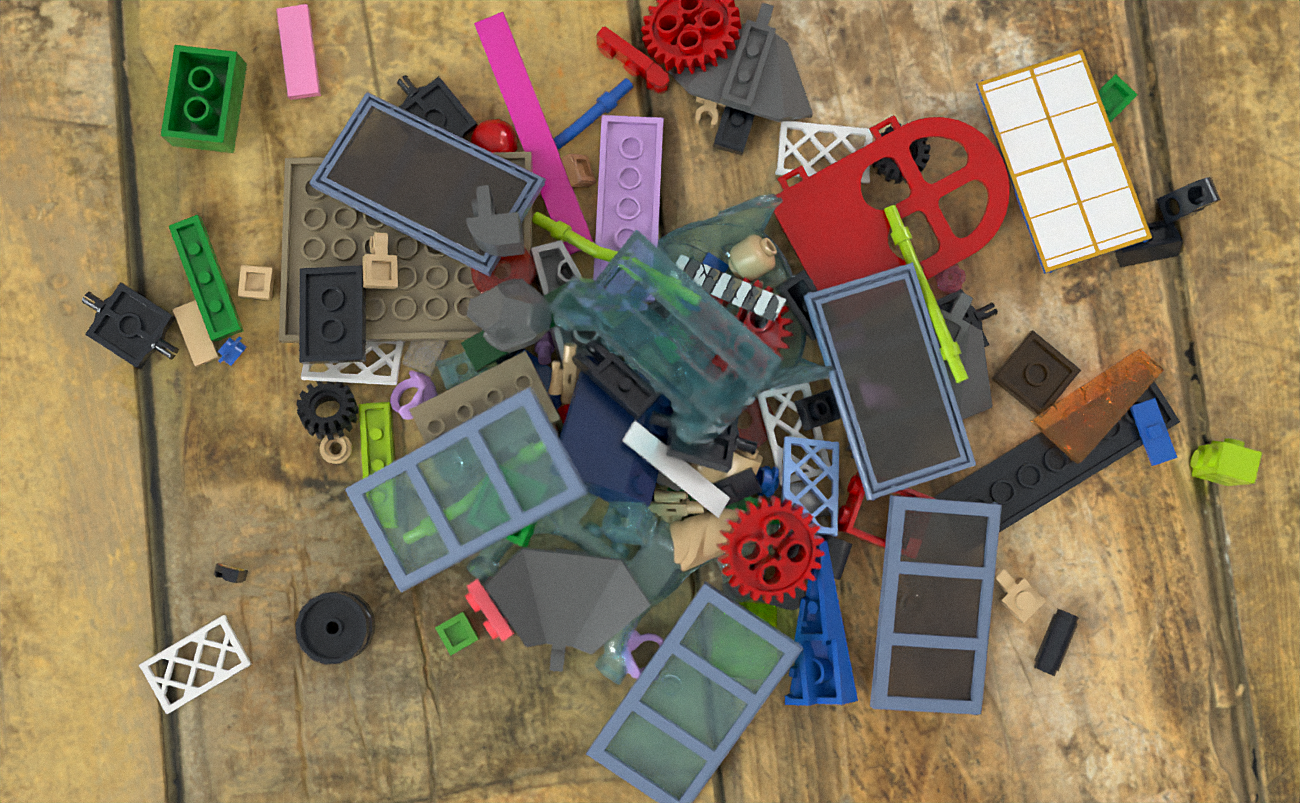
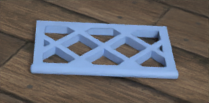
M785 436L783 445L782 502L785 498H788L792 501V505L799 504L803 506L799 499L811 490L822 503L812 513L813 519L810 524L820 526L819 531L815 534L837 537L839 442ZM791 445L801 446L807 453L797 464L791 459ZM820 449L832 450V465L829 468L816 454ZM810 458L823 471L813 482L799 468ZM794 472L807 486L796 496L790 491V475ZM825 476L832 481L831 497L828 500L815 486ZM805 507L803 509L802 515L807 512L809 513V511ZM825 508L831 513V528L822 527L815 519Z

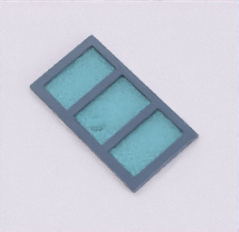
M532 387L526 388L345 489L401 592L588 494L586 486L581 480Z
M705 581L588 748L586 754L658 803H693L803 650V647Z

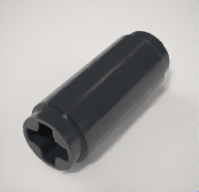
M1057 609L1056 613L1052 616L1035 657L1034 668L1055 677L1074 636L1079 617Z

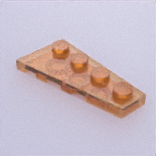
M1137 349L1029 421L1075 463H1081L1164 369L1143 350Z

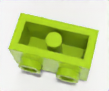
M1225 438L1224 442L1211 441V444L1198 446V449L1193 453L1191 458V467L1193 468L1191 476L1225 486L1255 484L1262 452L1245 448V442L1236 439Z

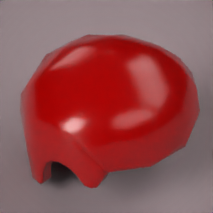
M490 119L480 123L474 129L470 138L471 143L492 153L516 152L518 149V135L513 126L507 121H502V119Z

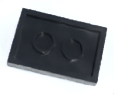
M363 265L300 268L299 362L301 364L366 362V288H363Z

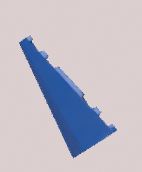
M827 541L816 545V548L825 553L824 556L815 557V561L822 567L821 569H811L810 572L816 579L815 581L807 579L806 596L801 598L794 641L798 642L803 647V650L795 659L794 666L790 667L789 676L792 677L790 693L785 695V705H843L858 701Z

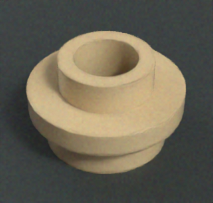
M338 433L333 434L334 440H328L327 436H325L320 444V453L323 459L332 464L345 462L352 453L350 439L346 435L339 438ZM335 443H340L342 446L339 454L332 452V446Z

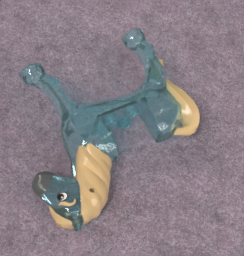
M548 451L542 454V459L529 465L523 473L552 486L547 500L568 489L562 478L550 473L553 460ZM589 492L538 520L533 534L543 533L559 536L577 545L583 551L588 552L589 555L622 559L650 601L651 606L604 644V654L594 664L603 675L616 684L621 685L628 673L624 657L626 645L634 630L649 610L664 601L678 589L693 571L716 560L720 570L728 565L718 561V557L726 554V552L720 550L717 544L727 541L720 534V531H730L731 526L726 522V519L729 518L736 521L738 516L735 510L724 508L719 518L710 511H707L705 514L690 516L683 521L676 520L671 524L662 520L633 560L628 556L631 550L617 539L611 543L603 537L606 532L603 528L591 520L587 524L582 521L599 498ZM768 524L766 527L767 534L775 533L779 528V524ZM503 538L480 551L478 556L470 561L466 567L467 570L480 581L486 583L498 571L499 561L515 543ZM748 541L742 546V555L746 556L754 551V541ZM768 545L769 554H774L773 545ZM755 563L750 564L748 568L750 570L753 569ZM722 573L723 593L736 602H745L751 599L750 591L744 596L738 592L740 584L736 587H732L729 584V580L733 575L725 576Z

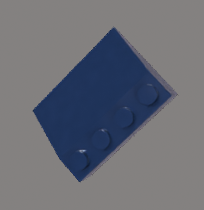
M585 356L590 361H592L596 366H598L601 363L598 360H596L593 356ZM580 370L561 432V443L589 493L626 512L650 507L659 470L622 440L634 421H636L666 445L668 440L667 428L649 424L650 416L653 410L671 416L675 400L681 390L656 376L634 370L660 394L659 399L637 421L596 385L588 375H585ZM552 462L550 473L562 478L556 465Z

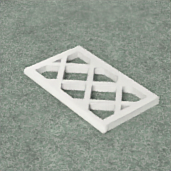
M793 121L781 122L778 162L775 174L783 176L792 171V169H784V159L793 154L803 165L809 177L817 173L811 166L822 157H825L830 164L836 162L829 152L841 142L850 153L856 151L846 139L849 135L865 136L866 146L872 143V134L867 128ZM787 129L802 130L806 136L795 145H792L786 138ZM817 132L834 133L838 139L827 148H824L814 135ZM810 139L820 153L807 162L797 149ZM870 165L865 169L861 183L868 184L870 182Z
M405 341L366 342V354L373 350L381 359L368 368L362 362H354L362 370L358 374H344L340 372V370L353 362L338 363L335 366L332 363H325L328 368L325 372H310L311 366L314 364H303L301 379L397 385ZM382 343L396 344V349L386 355L378 346ZM385 364L392 369L391 376L373 374V372Z
M809 382L764 392L758 391L756 393L775 467L779 470L778 478L781 486L783 478V448L777 445L774 428L777 425L789 433V437L808 439L798 432L802 426L800 417L794 428H791L779 419L786 406L797 412L795 403L790 401L795 391L802 390L804 398L812 396ZM774 397L782 402L774 416L769 413L765 398ZM821 427L813 428V440L824 441ZM820 449L818 451L820 459L829 468L831 465L827 450ZM791 454V459L797 464L800 459ZM808 461L799 467L802 471L803 469L807 471L804 474L808 478L819 476L823 473L821 469L815 470L807 465ZM796 473L790 476V483L801 480Z
M222 615L139 664V667L167 715L252 665L229 624L227 616ZM221 624L226 633L223 644L207 640L208 631ZM191 641L198 643L194 661L177 657L181 647ZM204 645L221 649L216 667L200 663ZM227 650L237 653L242 662L230 670L222 668ZM161 659L169 660L164 678L155 676L150 667ZM175 662L192 666L187 684L170 680ZM198 668L215 672L213 680L201 687L193 686ZM169 685L185 689L183 698L173 704H170L166 696Z

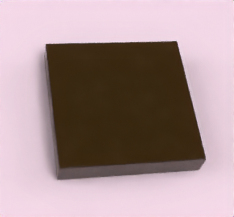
M1032 330L991 379L1038 418H1043L1081 369Z

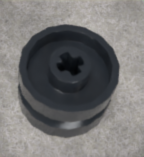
M348 591L322 593L310 599L300 610L295 623L296 639L301 650L312 660L325 665L340 664L362 654L369 646L375 632V616L369 604L357 594ZM333 622H336L338 624V632L336 628H332Z

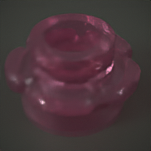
M958 264L935 275L938 288L951 293L960 290L962 283L966 281V274L963 269L959 268ZM948 275H952L953 280H949Z

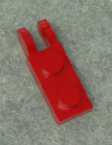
M602 26L596 34L598 50L608 59L616 58L623 63L625 71L633 77L640 75L644 78L649 90L654 91L657 95L665 94L669 88V73L663 71V68L609 28Z

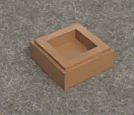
M569 153L561 158L571 187L589 188L596 184L587 155Z

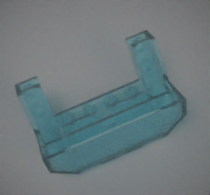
M637 229L596 280L572 277L548 307L556 315L554 317L555 322L567 331H596L602 337L600 342L607 349L614 353L616 351L625 358L624 362L637 374H643L649 380L647 383L650 384L653 390L658 391L660 395L664 394L672 401L671 407L679 414L671 420L677 427L676 433L689 444L692 442L700 444L714 440L751 405L775 377L783 360ZM650 294L671 312L666 319L645 302ZM716 354L729 365L724 372L711 362Z

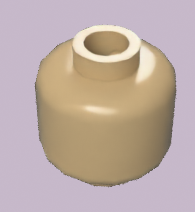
M753 234L731 248L728 264L738 279L743 280L746 277L750 282H753L775 267L774 255L777 251L770 239H763Z

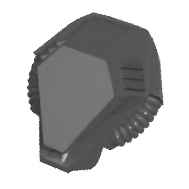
M522 278L503 281L493 289L470 299L467 316L476 326L484 331L483 336L493 348L508 353L538 342L550 329L552 320L550 306L545 297Z

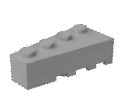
M562 240L532 247V267L539 292L544 296L573 279L589 307L586 311L550 331L558 361H560V368L565 343L576 344V353L580 352L584 356H593L586 348V344L591 339L599 342L610 353L613 352L622 360L626 353L616 340L608 321L603 317L595 298L581 278L582 276Z

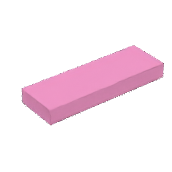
M305 4L277 8L288 97L290 100L321 96L309 7Z

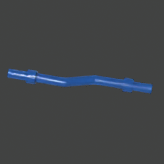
M625 78L610 92L605 91L596 99L597 103L553 138L557 149H561L578 136L603 113L608 114L617 106V101L634 88L630 80Z

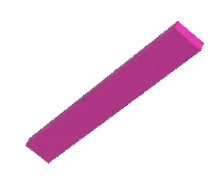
M502 11L474 23L524 152L532 153L533 173L546 179L540 193L550 218L556 222L562 221L571 226L572 231L594 243L504 12ZM566 241L563 243L570 255L582 251Z

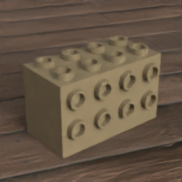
M526 351L409 409L425 444L526 388L532 387L559 438L564 426ZM524 406L480 430L498 464H503L519 454L520 449L529 443L534 442L536 444L542 440ZM468 437L432 456L442 479L454 487L457 485L460 488L466 487L477 480V475L486 471Z

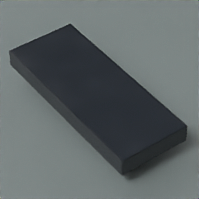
M752 467L712 483L730 498L726 506L762 491V487Z

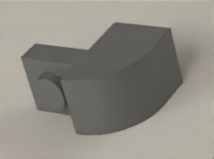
M476 186L477 198L472 199L474 217L466 218L467 226L475 243L484 252L494 256L502 257L525 254L523 228L518 212L495 214L494 196L490 186Z

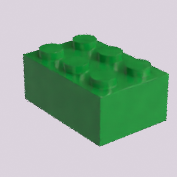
M174 45L161 129V137L172 146L234 153L247 70L246 62L237 52Z

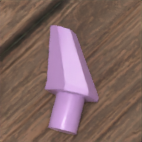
M550 331L545 333L535 343L534 351L538 354V362L542 365L549 364L551 362V354L555 350Z

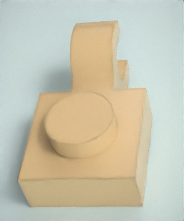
M375 232L374 236H370L369 240L370 252L372 254H365L363 256V288L396 289L398 287L397 255H388V233Z
M997 568L995 570L994 583L1005 592L998 600L1019 622L1025 623L1046 600L1025 578L1020 577L1015 582L1005 569Z

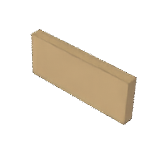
M196 300L172 309L194 366L198 367L220 358L214 342L210 340Z

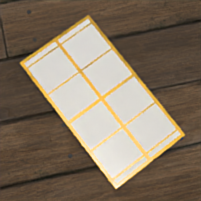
M1082 49L976 83L979 96L1044 274L1052 273L1055 270L1152 239Z

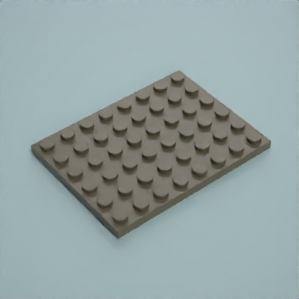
M531 152L494 153L533 172ZM462 153L414 155L383 206L431 230L474 159ZM399 155L345 157L331 180L371 200ZM325 157L285 158L279 341L281 343H299L300 268L363 265V256L365 254H372L370 252L369 240L370 236H374L375 232L388 233V255H397L398 287L396 289L366 288V342L466 340L482 331L467 316L470 299L493 289L499 283L509 279L522 278L532 286V206L522 222L525 254L502 256L489 277L313 188L309 182ZM488 166L484 167L443 237L481 256H484L486 252L475 243L466 223V218L474 217L472 199L477 198L476 186H490L494 196L495 214L510 213L526 186Z

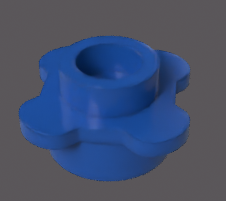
M240 336L235 341L229 338L218 351L222 355L218 362L225 361L230 366L233 365L247 348V346L240 342L242 339Z
M770 466L759 467L756 477L762 487V491L757 493L758 496L765 494L766 497L770 498L779 486V470L777 467H772V469H770Z

